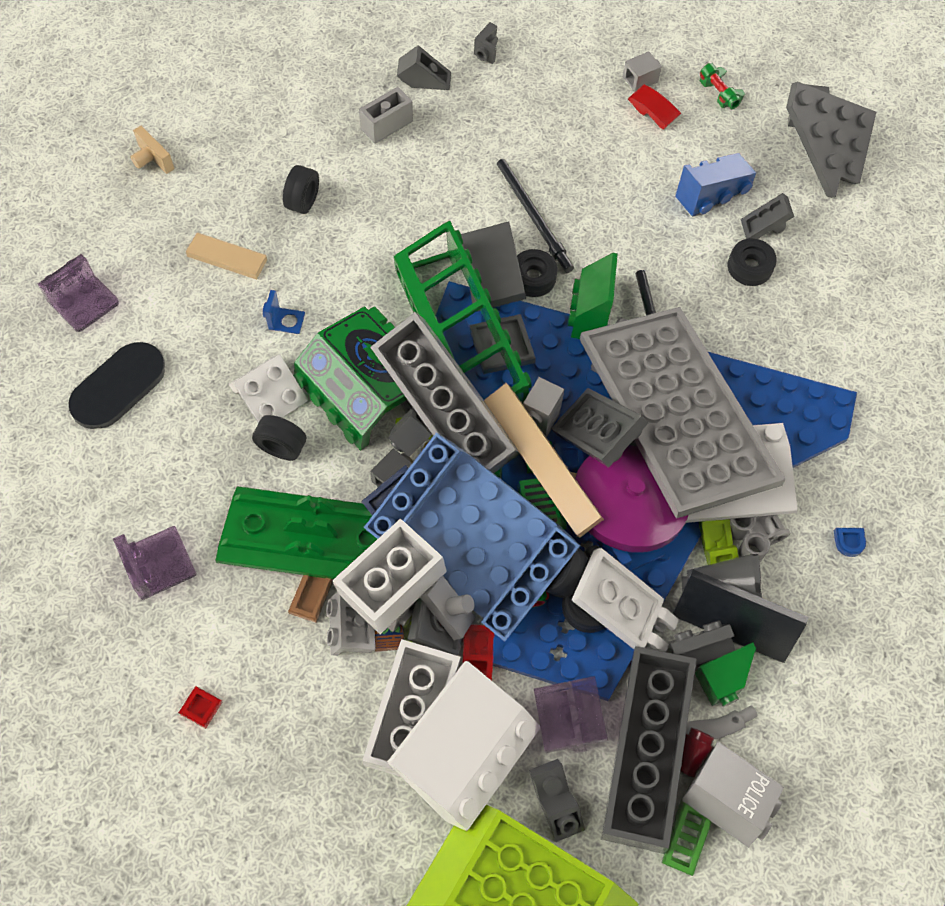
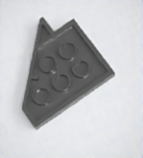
M801 82L792 83L786 109L826 196L830 198L836 197L840 180L852 184H860L877 112Z

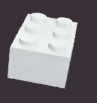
M399 519L333 580V583L339 595L381 634L447 571L443 557L402 519Z

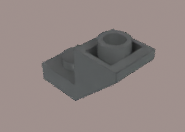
M555 759L530 769L535 793L555 841L558 842L584 831L585 827L579 805L569 791L560 760Z

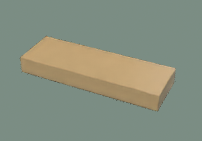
M196 233L186 250L187 257L256 280L267 262V256L200 233Z

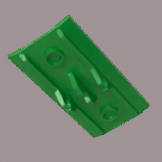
M237 486L231 500L215 561L220 564L334 580L367 550L377 538L364 528L372 515L363 503Z

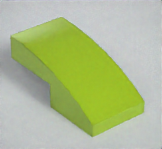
M730 519L699 522L703 550L708 565L738 557L737 547L733 545Z

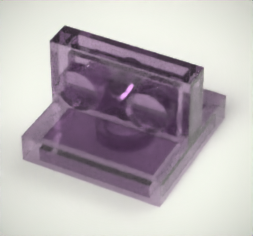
M595 676L534 688L546 753L570 748L575 753L587 751L586 745L608 741Z

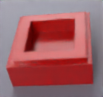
M195 686L178 713L206 729L223 702Z

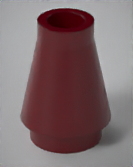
M691 727L689 734L686 733L680 772L695 777L697 771L713 750L714 746L712 743L715 738Z

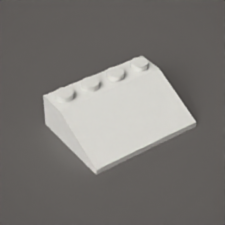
M783 423L753 425L785 478L783 485L690 514L686 523L797 512L791 451Z
M465 661L387 763L445 822L468 831L541 726L523 706L471 663Z

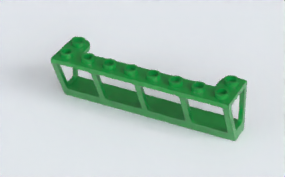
M451 221L445 222L393 256L395 271L413 313L416 312L426 320L452 357L453 355L443 332L480 310L496 344L458 366L465 373L500 352L513 379L511 389L523 404L529 394V388H532L529 374L527 372L523 373L520 367L521 359L517 350L512 351L510 335L507 329L502 330L499 312L496 308L492 309L489 291L481 286V275L477 268L473 269L471 265L472 257L469 250L464 249L462 246L463 239L460 231L454 229ZM446 232L447 252L411 263L409 256ZM450 258L451 266L426 282L420 283L415 268ZM459 270H462L476 302L443 323H438L425 292Z

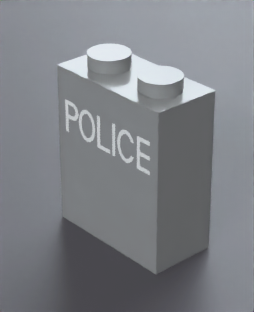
M717 742L698 770L682 801L749 848L757 838L762 841L771 829L772 823L768 820L777 814L783 803L779 800V797L784 787Z

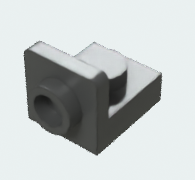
M489 22L474 39V55L481 61H487L491 64L496 59L497 25Z

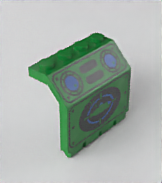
M364 306L319 331L294 362L293 376L301 389H305L310 395L313 404L317 407L320 406L326 412L328 420L333 425H337L343 431L346 440L350 444H355L360 451L369 445L371 430L385 413L408 400L370 348L395 328L391 322L387 323L388 319L375 306L370 309Z

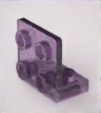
M175 526L138 542L133 541L130 543L124 534L113 538L132 587L142 601L197 575Z

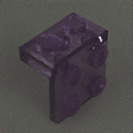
M82 254L69 260L64 266L38 283L46 301L76 332L83 331L119 305L118 298L94 275L88 260Z

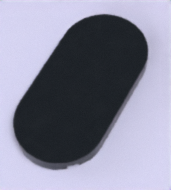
M134 342L120 348L71 393L68 407L74 420L80 426L88 429L105 428L117 422L164 377L165 361L162 353L155 346L145 342Z

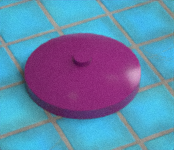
M629 445L622 452L621 457L612 463L609 468L589 456L582 463L576 474V481L604 519L588 532L610 547L627 552H649L659 549L673 541L687 521L688 515L676 519L637 446Z

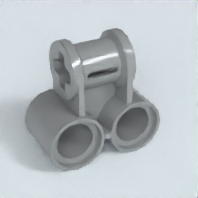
M777 515L730 519L732 539L743 540L738 550L739 557L758 554L761 562L769 551L770 545L784 540L791 534L789 529L784 528ZM735 521L742 522L745 528L738 526ZM748 545L755 546L759 553L753 552Z

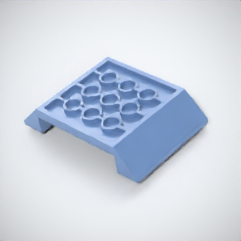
M437 432L364 526L368 532L379 539L399 519H402L443 557L447 571L443 575L458 596L468 594L473 598V610L484 618L481 623L503 641L507 640L580 547V544L559 524L466 451Z

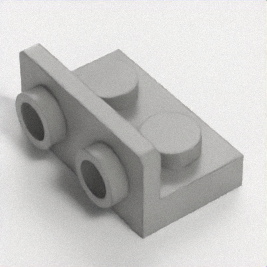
M336 592L326 605V615L330 617L327 644L330 646L331 655L337 656L342 651L372 653L375 650V629Z

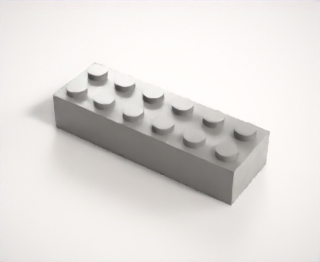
M414 312L370 347L433 436L436 432L466 451L492 473L498 471L520 454L480 394L426 320L419 314Z

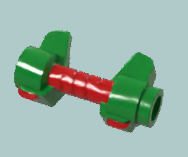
M713 63L706 64L700 71L699 81L704 87L715 86L720 92L717 103L722 108H737L745 95L743 89L728 88L723 80H721L727 71L723 67L716 68Z

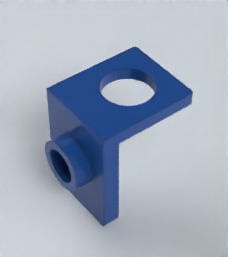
M270 290L268 300L263 306V317L266 318L268 329L300 334L305 312L280 308L276 290ZM287 315H294L297 318V323L293 327H286L282 324V319Z

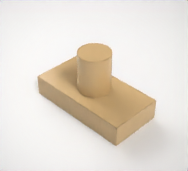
M141 125L133 130L141 150L131 155L130 158L138 169L151 161H154L166 174L175 169L170 154Z

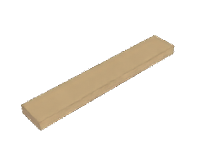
M505 383L487 397L484 402L575 534L581 537L604 520L511 387Z

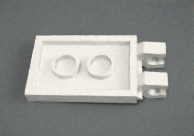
M602 548L593 551L572 601L633 649L637 646L666 652L669 644L660 636L651 632L653 627L660 632L665 631L666 627L670 630H675L678 623V618L668 609L661 607L664 598Z

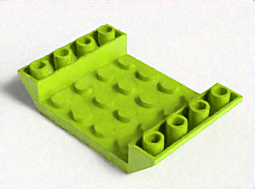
M485 805L468 831L453 826L406 906H638L639 903L612 880L502 811Z

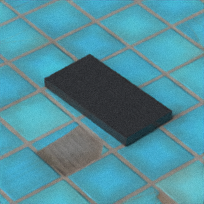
M694 569L673 611V615L676 618L701 629H704L703 625L718 620L721 621V624H730L734 637H731L733 642L742 646L754 643L756 652L782 663H785L808 621V617Z

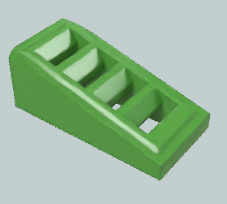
M682 799L672 826L669 849L663 855L661 863L693 876L712 821L683 802ZM687 813L702 818L701 824L685 819ZM683 825L698 831L697 837L682 832ZM678 838L693 843V850L677 844ZM674 850L690 856L689 863L673 857Z

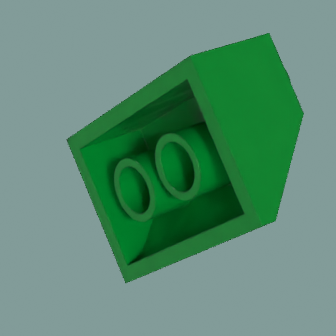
M612 252L582 268L580 279H574L568 326L572 327L571 338L580 339L582 332L607 326L614 301L618 253Z

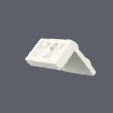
M280 354L229 383L234 393L239 392L258 423L265 415L283 417L308 401Z

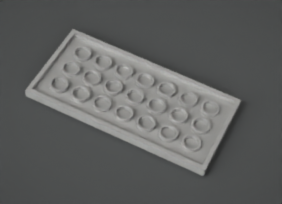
M680 307L581 333L580 341L611 399L642 415L648 421L641 435L634 441L676 519L783 485L785 481L783 474Z

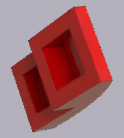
M645 84L628 98L640 114L644 116L648 113L662 129H665L681 114L668 99Z
M471 624L464 635L463 663L465 661L471 663L492 681L494 632L485 625Z

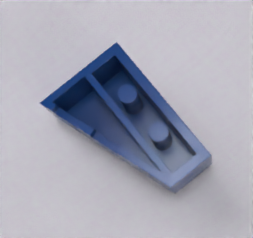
M740 153L718 157L716 162L710 164L707 160L701 161L700 166L692 167L690 164L684 165L675 197L692 217L699 213L706 214L713 206L719 203L726 204L733 196L739 193L743 195L750 191L753 187L756 172Z

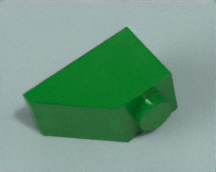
M754 643L701 665L697 669L695 676L711 706L721 703L722 707H725L739 700L737 695L745 688L756 650Z

